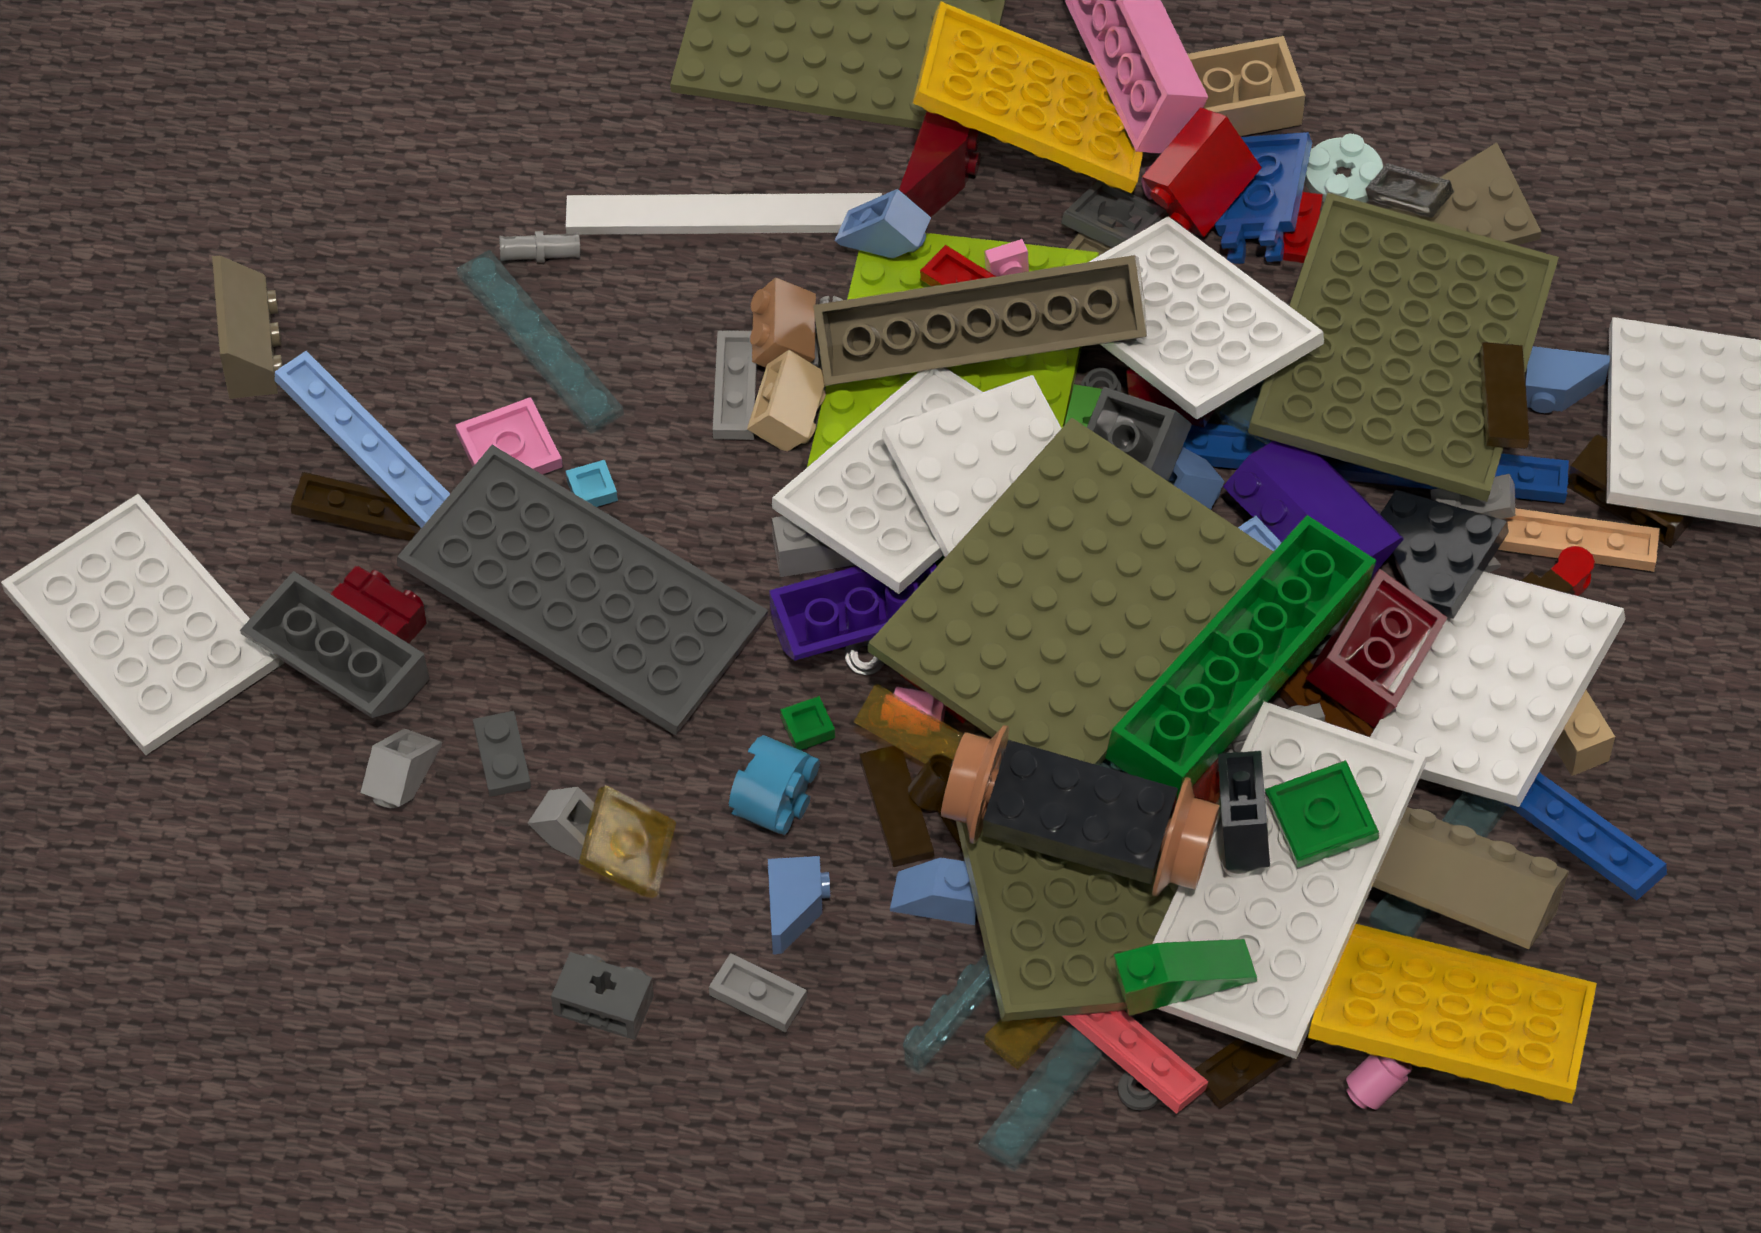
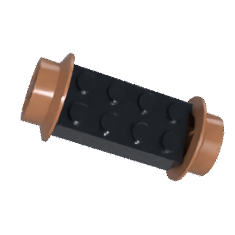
M1003 725L991 739L967 732L964 733L949 774L942 803L941 817L966 823L971 844H976L983 829V836L1148 884H1152L1159 862L1152 896L1157 897L1169 883L1196 890L1212 839L1220 805L1194 798L1191 778H1185L1176 803L1178 792L1176 787L1008 740L1009 726Z

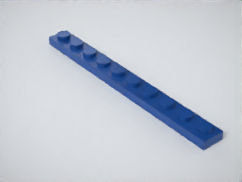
M1207 423L1204 428L1191 425L1183 447L1206 459L1211 466L1238 469L1250 454L1271 443L1273 440L1249 434V427ZM1320 454L1348 481L1437 489L1434 486ZM1501 454L1495 477L1506 474L1511 475L1515 483V498L1565 503L1569 460Z

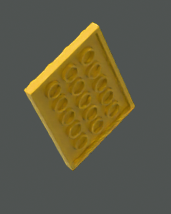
M942 1L940 2L934 15L913 104L922 107L930 113H937L959 122L964 127L973 128L993 136L1003 143H1010L1032 152L1039 158L1049 159L1068 167L1076 173H1083L1112 188H1119L1132 193L1138 182L1143 152H1136L1095 65Z
M1355 924L1327 991L1314 1011L1308 1038L1323 1041L1329 1045H1339L1367 1052L1373 1056H1383L1407 1062L1417 1067H1427L1451 1073L1461 1078H1471L1495 1084L1505 1089H1515L1539 1095L1549 1100H1559L1572 1104L1597 983Z

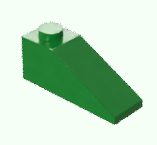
M1245 939L1162 942L1114 954L1117 979L1129 1016L1257 981V975Z

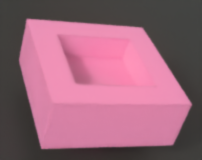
M1023 239L984 251L986 270L995 276L1029 271L1028 250Z

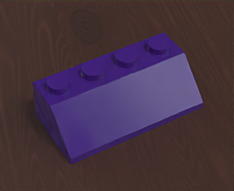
M1272 441L1250 454L1223 485L1228 493L1252 517L1257 516L1281 543L1308 515L1376 559L1372 576L1404 540L1320 454Z
M934 562L900 594L858 566L769 590L771 620L783 652L795 661L872 639L937 567L936 563Z

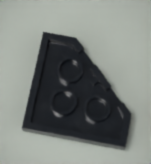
M1395 490L1380 513L1404 538L1393 551L1392 558L1408 589L1443 615L1452 619L1456 616L1509 533L1506 520Z

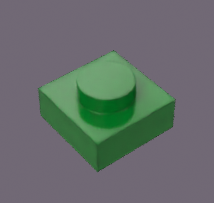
M820 696L780 709V718L794 748L803 750L835 738V728Z

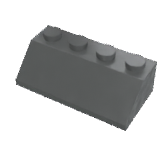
M294 571L240 629L243 636L371 718L404 709L429 680L424 653Z

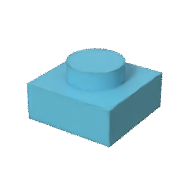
M605 460L566 471V480L570 491L595 507L618 501L617 491Z

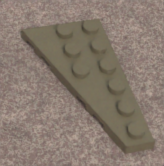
M1498 143L1493 144L1389 209L1514 245L1539 240L1541 237V230Z

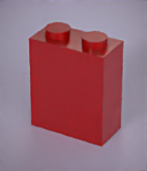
M1200 107L1142 178L1151 189L1149 193L1151 198L1167 211L1171 219L1187 231L1204 237L1262 167L1227 116Z

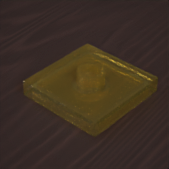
M605 785L597 791L579 864L644 897L653 898L659 892L676 821Z

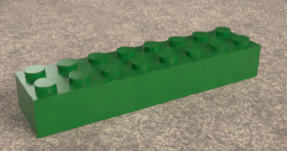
M1306 515L1114 726L1111 731L1105 758L1130 775L1178 788L1177 803L1185 778H1191L1192 786L1218 758V754H1222L1260 711L1263 702L1269 701L1354 605L1371 580L1376 559Z

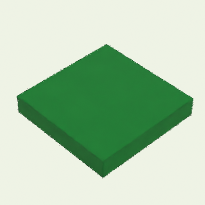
M1346 760L1265 789V797L1297 868L1379 839V830Z

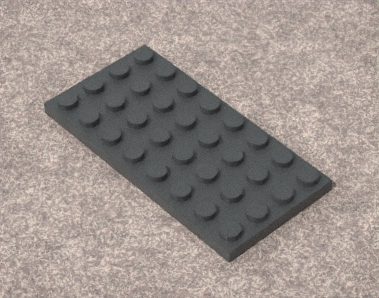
M494 445L489 447L397 556V566L674 735H677L761 627L768 614V610Z

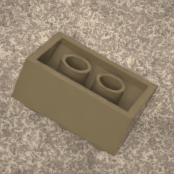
M212 256L219 349L229 399L278 394L275 371L283 366L281 354L274 355V347L281 346L279 323H272L271 314H278L276 290L268 291L264 274L223 256Z

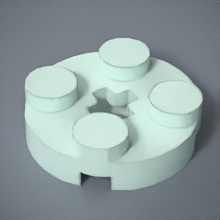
M1346 134L1342 138L1325 140L1311 149L1305 183L1311 193L1323 194V202H1325L1327 193H1332L1366 203L1375 196L1382 182L1383 163L1378 153L1372 147L1365 144L1363 138L1356 134ZM1337 168H1350V177L1346 178L1343 174L1336 175Z

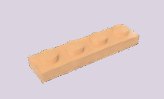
M1515 508L1516 516L1503 519L1508 523L1509 533L1498 550L1559 558L1562 550L1567 547L1578 546L1587 549L1593 555L1596 564L1654 572L1660 528Z

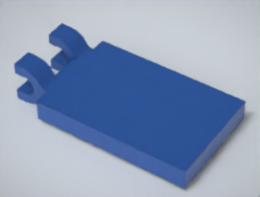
M1309 132L1241 137L1262 168L1215 223L1218 235L1222 236V248H1229L1227 256L1229 262L1236 264L1244 263L1246 257L1245 239L1259 238L1260 245L1267 247L1265 253L1267 262L1283 260V232H1292L1296 228L1312 147Z

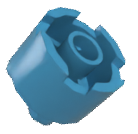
M762 735L755 740L748 752L755 754V756L748 764L745 772L738 770L731 789L729 807L734 808L731 814L778 834L785 835L791 827L793 818L801 819L809 806L811 797L805 794L808 783L814 780L819 770L820 761L806 752Z

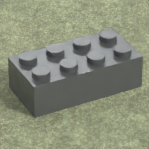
M1103 386L1087 428L1169 481L1192 424L1175 410Z

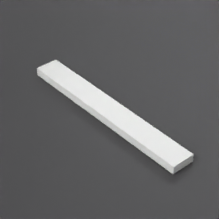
M882 193L567 195L566 234L578 232L579 235L838 233L848 210L882 196Z

